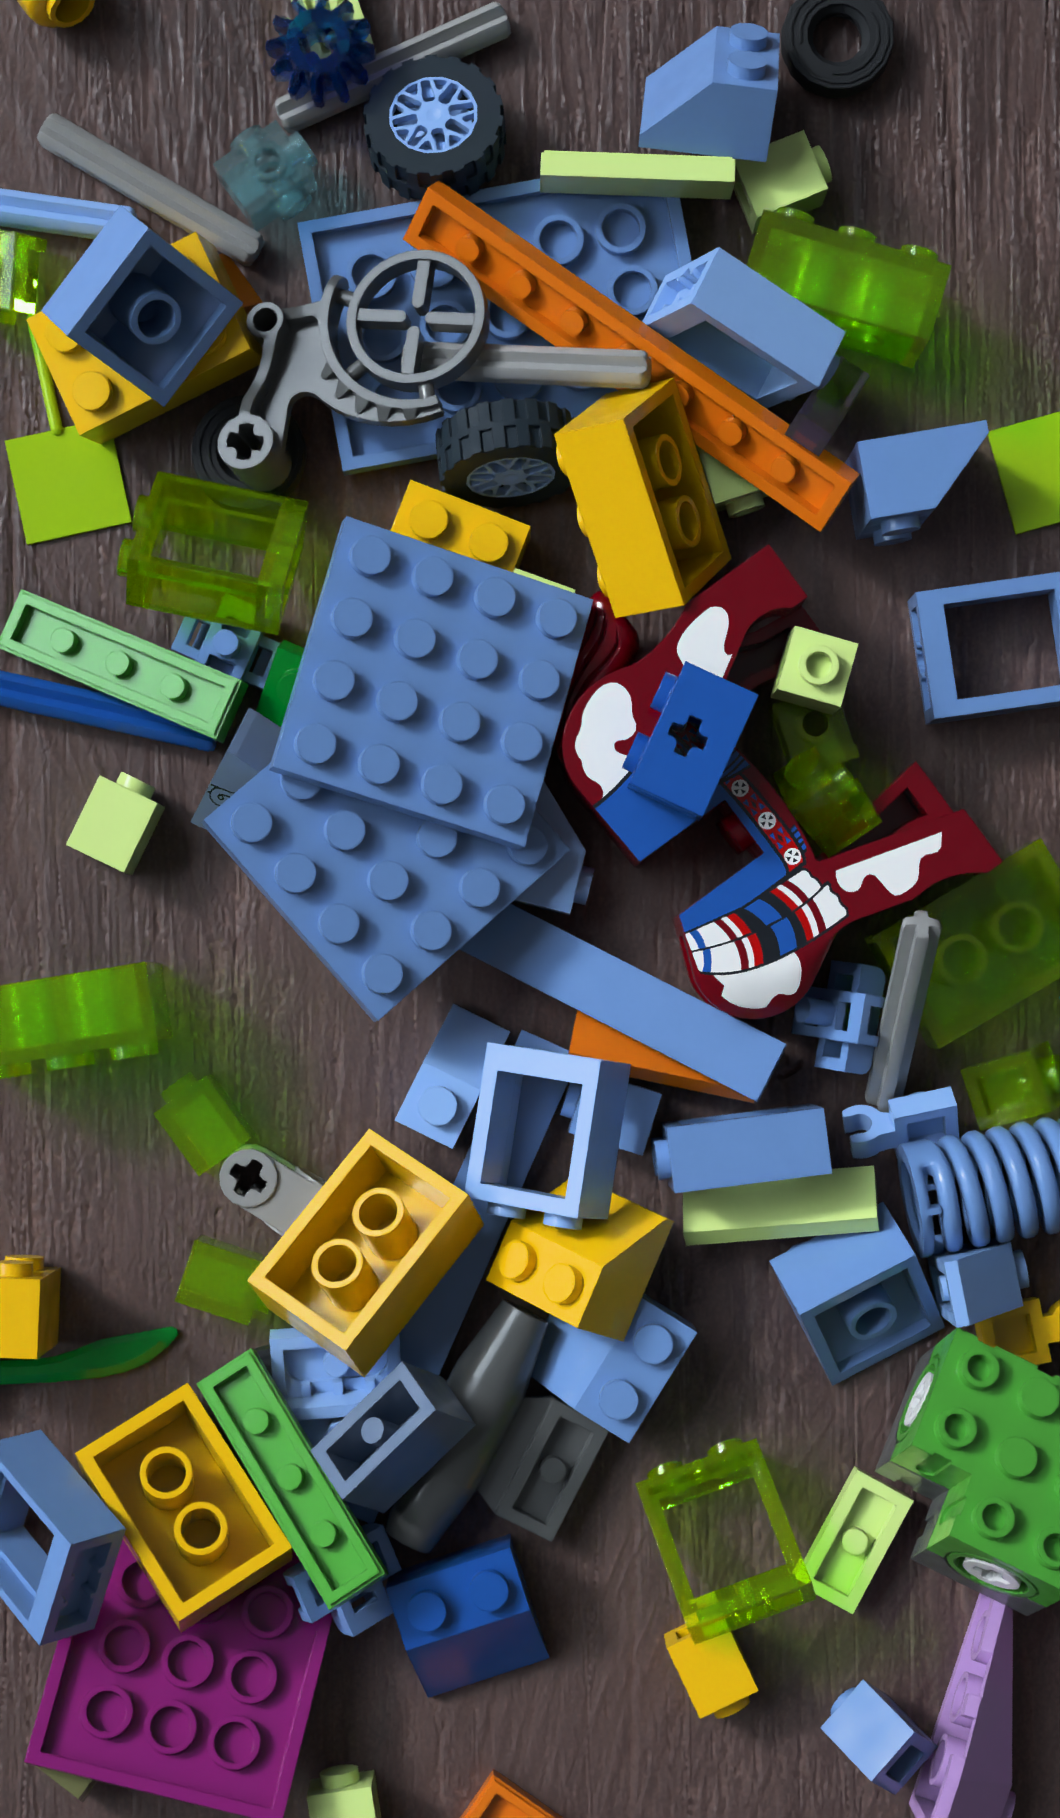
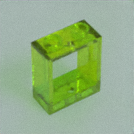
M158 471L150 495L140 494L137 499L132 525L133 532H136L135 538L123 539L118 556L117 575L127 578L126 605L278 635L304 549L308 501ZM170 531L264 550L266 554L259 577L159 558L167 532Z
M740 1438L725 1440L711 1447L707 1451V1457L685 1465L681 1461L661 1464L648 1472V1479L635 1483L684 1621L695 1645L817 1599L811 1578L757 1438L747 1442H743ZM753 1477L786 1564L695 1598L664 1510Z

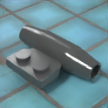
M503 1299L456 1361L446 1383L476 1425L392 1505L385 1526L386 1533L414 1550L430 1554L478 1490L495 1515L550 1542L553 1541L609 1431L552 1394L525 1396L547 1330L548 1321L514 1302Z

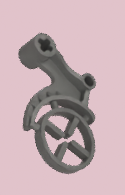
M412 250L399 253L379 263L366 274L354 292L349 291V283L345 277L333 275L329 279L320 301L282 309L272 302H263L254 306L249 312L246 322L247 328L263 348L262 357L256 377L242 399L239 415L229 420L219 434L217 440L218 452L222 460L250 490L264 492L271 491L280 486L288 477L292 467L291 454L286 447L292 408L303 397L317 398L346 418L375 426H409L443 417V405L437 395H435V389L450 384L471 368L480 356L489 334V306L476 277L462 262L448 254L433 250ZM416 270L412 305L418 315L425 316L430 329L434 332L470 333L467 341L456 355L441 366L420 373L425 338L417 326H411V321L403 310L367 309L374 296L383 286L392 279ZM435 270L444 271L456 276L470 288L474 297L475 313L429 312ZM344 306L348 307L346 320L348 339L354 354L358 358L347 369L343 367L338 349V326ZM362 329L407 330L401 373L381 367L367 355L362 338ZM366 373H369L374 379L389 388L403 392H419V398L397 399L382 396L364 388L356 381Z

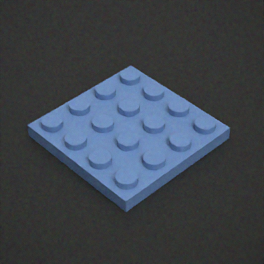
M346 516L339 529L269 771L517 850L524 848L593 599Z
M271 763L201 822L373 1022L379 1021L571 850L536 809L524 848L517 850L269 771Z

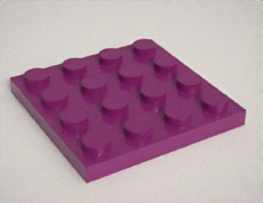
M123 1539L95 1628L60 1639L57 1642L24 1763L246 1818H284L333 1620L331 1613H328L313 1623L302 1621L298 1612V1608L301 1605L292 1586L287 1585L283 1576L287 1569L300 1562L295 1551L292 1550V1561L185 1631L180 1632Z

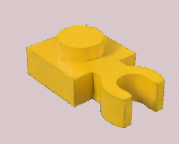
M1039 1298L1022 1299V1307L974 1324L979 1341L993 1348L998 1346L1035 1365L1052 1362L1048 1343L1057 1342L1060 1344V1300L1053 1303L1047 1313L1042 1314Z

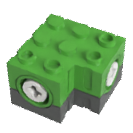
M956 1328L919 1358L874 1472L894 1482L899 1480L913 1487V1491L932 1500L925 1518L927 1525L923 1535L917 1539L910 1557L911 1560L1029 1616L1060 1601V1376L1055 1375L1052 1377L1038 1370L1037 1365L998 1346L993 1348L979 1341L977 1336L961 1328Z

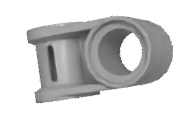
M245 1144L234 1149L223 1162L219 1173L220 1186L224 1195L232 1203L264 1221L268 1227L281 1236L285 1234L327 1182L316 1174L300 1166H295L268 1148L258 1144ZM253 1159L263 1165L260 1170V1177L267 1183L264 1187L254 1183L248 1190H245L237 1184L241 1174L233 1167L236 1163L246 1167Z

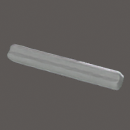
M499 2L489 3L277 98L275 109L279 120L287 133H296L369 100V92L374 84L378 85L383 80L382 75L391 68L395 70L402 66V62L412 58L413 60L423 59L425 55H437L440 58H449V56L463 58L508 38L511 34L509 19Z
M50 114L41 126L37 139L44 149L187 233L197 232L213 244L218 251L244 266H251L261 253L265 241L260 232L59 114Z
M424 341L420 373L432 370L446 363L458 353L465 343ZM404 344L403 350H402L401 368H402V362H403V355H404L405 344ZM485 344L476 362L455 381L644 389L650 383L652 361L651 357L644 350Z
M923 910L915 911L914 916L905 917L902 921L878 1031V1047H875L866 1086V1102L876 1105L880 1112H889V1099L903 1097L941 934L942 927L940 921L930 918L928 912Z

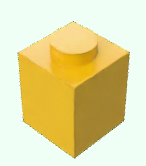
M721 1607L663 1634L666 1648L700 1719L714 1713L717 1719L733 1715L750 1703L749 1695L759 1691L753 1673Z

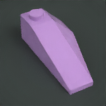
M979 1593L931 1736V1740L938 1747L922 1764L909 1801L915 1818H1011L1014 1811L1016 1795L1015 1792L1010 1791L1012 1786L1013 1609Z

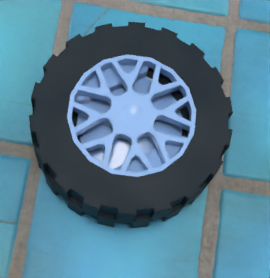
M425 55V58L413 60V58L402 62V66L395 70L391 68L382 75L383 80L378 85L374 84L369 92L370 100L368 104H365L363 112L364 131L371 165L375 173L379 172L381 175L382 183L389 189L394 188L399 192V196L411 200V198L422 200L427 188L438 180L461 196L466 194L471 196L479 191V187L484 182L489 183L496 175V167L503 162L505 156L504 144H507L501 95H497L496 85L490 77L486 78L481 73V69L473 63L468 65L461 62V58L453 56L440 58L437 55Z
M506 398L494 402L486 401L476 404L477 406L457 411L456 415L451 418L448 417L442 422L441 429L437 428L435 442L440 486H442V492L478 506L503 509V507H522L530 503H540L549 500L550 497L567 491V488L571 485L569 478L564 475L559 467L556 456L557 442L554 434L572 421L574 417L571 418L570 411L566 408L557 407L556 403L550 401L541 402L532 398Z

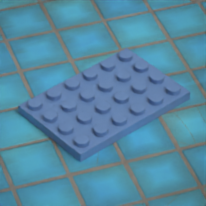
M540 179L479 189V191L471 196H468V194L463 196L641 321H643L665 276L692 262L680 198L540 193ZM421 200L298 222L312 303L322 299L325 287L333 275L345 277L349 283V291L354 292L366 274L379 263L399 253L417 250L404 241L403 237ZM416 270L402 274L388 282L378 291L367 308L403 310L409 317L411 326L419 328L426 342L465 343L470 333L434 332L427 324L425 316L418 315L412 305ZM435 270L429 312L475 313L472 291L456 276L444 271ZM487 299L490 311V329L486 344L555 347ZM346 306L343 308L338 326V349L344 369H347L358 360L351 348L347 335L346 320L348 307ZM362 329V338L367 355L381 367L401 373L402 350L406 342L407 330ZM366 373L356 381L364 388L382 396L397 399L419 398V392H403L389 388L378 382L369 373ZM453 381L446 386L435 389V395H437L443 405V417L425 423L395 427L360 423L332 410L344 476L437 459L435 442L437 428L441 429L442 422L446 418L456 415L457 411L477 406L476 404L500 401L506 398H532L541 402L550 401L556 403L557 407L566 408L570 411L571 418H575L606 393L618 390L606 387Z

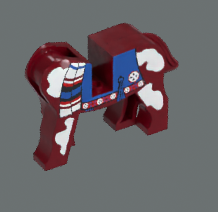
M769 544L688 602L679 619L665 638L649 654L634 664L632 663L639 648L637 630L627 616L615 618L609 598L602 591H598L590 597L593 599V604L557 729L554 747L561 761L564 779L570 791L634 867H637L698 822V820L628 789L627 786L633 773L622 768L637 733L640 732L651 737L661 713L649 707L666 671L679 676L685 661L754 692L775 682L787 636L794 626L821 633L802 607L808 596ZM782 616L755 632L747 633L751 627L762 620ZM687 722L681 731L669 729L668 734L677 740L673 752L685 757L692 747L703 749L704 744L695 738L698 726ZM735 747L702 818L717 809L723 818L716 823V827L737 855L747 850L753 860L672 919L689 982L705 1003L733 1017L759 1019L780 1014L798 1003L811 988L836 934L844 926L854 920L910 901L936 882L945 878L987 874L1003 861L965 809L953 812L916 761L908 765L814 856L802 830L783 800L760 771Z

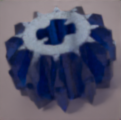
M293 0L291 5L295 18L292 20L285 16L275 15L272 23L280 36L266 41L265 48L268 56L277 60L270 68L276 82L289 81L287 91L290 98L295 101L304 97L311 89L315 107H324L327 101V91L335 90L337 98L341 102L347 103L350 99V94L346 82L349 80L357 85H366L369 76L367 70L361 64L369 63L376 59L374 45L364 41L371 34L368 20L366 18L353 19V4L348 0L340 2L332 11L329 0H315V8L306 10L302 0ZM322 42L327 50L330 49L331 54L326 58L320 59L318 54L314 51L312 52L311 46Z

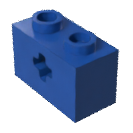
M685 661L679 676L666 671L649 707L661 713L652 735L649 737L638 732L623 763L622 768L633 773L627 788L699 821L708 807L759 695ZM689 722L698 726L695 738L704 745L702 750L692 747L684 757L673 752L677 740L669 735L668 732L670 728L675 731H681L685 724Z

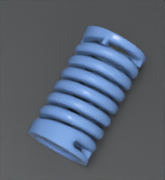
M1049 1117L1040 1118L1034 1122L1033 1126L1024 1121L1017 1122L1009 1130L1002 1126H995L988 1129L985 1135L977 1130L968 1131L961 1137V1140L954 1135H946L941 1137L937 1144L931 1140L924 1139L898 1145L897 1163L902 1199L911 1237L920 1258L945 1253L944 1247L951 1253L962 1249L963 1230L955 1177L959 1185L960 1201L967 1235L974 1247H985L989 1243L990 1227L995 1240L999 1243H1007L1014 1238V1223L1017 1232L1024 1239L1033 1238L1038 1234L1039 1222L1044 1232L1049 1235L1060 1232V1118L1058 1122ZM1050 1152H1051V1154H1052L1053 1167H1052V1163H1051V1160H1050ZM1026 1158L1029 1162L1030 1176L1026 1166ZM1002 1163L1006 1171L1007 1186L1002 1173ZM978 1168L982 1176L984 1197L978 1179ZM928 1175L932 1176L933 1180H928ZM936 1190V1204H930L928 1191ZM938 1214L941 1228V1234L939 1235L934 1233L932 1215Z

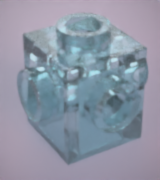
M276 120L263 129L260 125H254L243 131L230 144L231 152L213 164L219 182L251 227L256 231L261 230L278 217L282 221H286L298 215L311 203L312 197L310 194L317 190L314 173L311 169L318 164L314 153L297 131L287 136Z

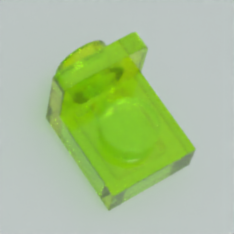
M1048 1041L1034 1044L1026 1050L972 1064L961 1069L980 1131L1049 1113L1060 1106V1055L1052 1053Z

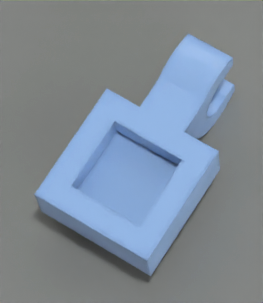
M951 1086L926 1092H914L908 1096L889 1099V1112H880L868 1105H854L842 1111L845 1133L858 1130L866 1131L850 1136L853 1158H869L881 1151L894 1148L897 1157L898 1145L902 1143L928 1139L937 1144V1141L946 1135H954L959 1138L957 1103Z

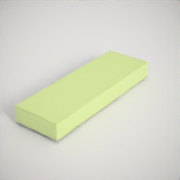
M544 150V153L541 152L540 193L730 199L735 183L736 159L718 156Z
M874 1165L832 1169V1174L683 1192V1235L686 1246L879 1231Z

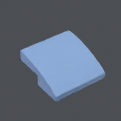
M270 1329L269 1342L272 1378L313 1447L401 1363L399 1334L364 1378L297 1329Z

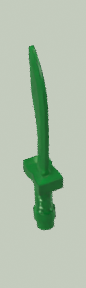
M169 1326L103 1338L72 1351L50 1357L0 1360V1385L52 1383L102 1378L123 1373L151 1361L177 1337L178 1329Z

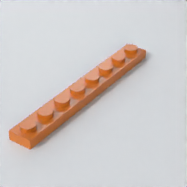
M438 180L427 188L403 237L404 241L417 250L438 251L458 259L476 277L488 300L555 347L644 350L647 352L652 361L650 383L670 378L675 379L695 445L819 532L828 525L860 476V473L443 182ZM615 388V389H617V390H622V389H627V388Z

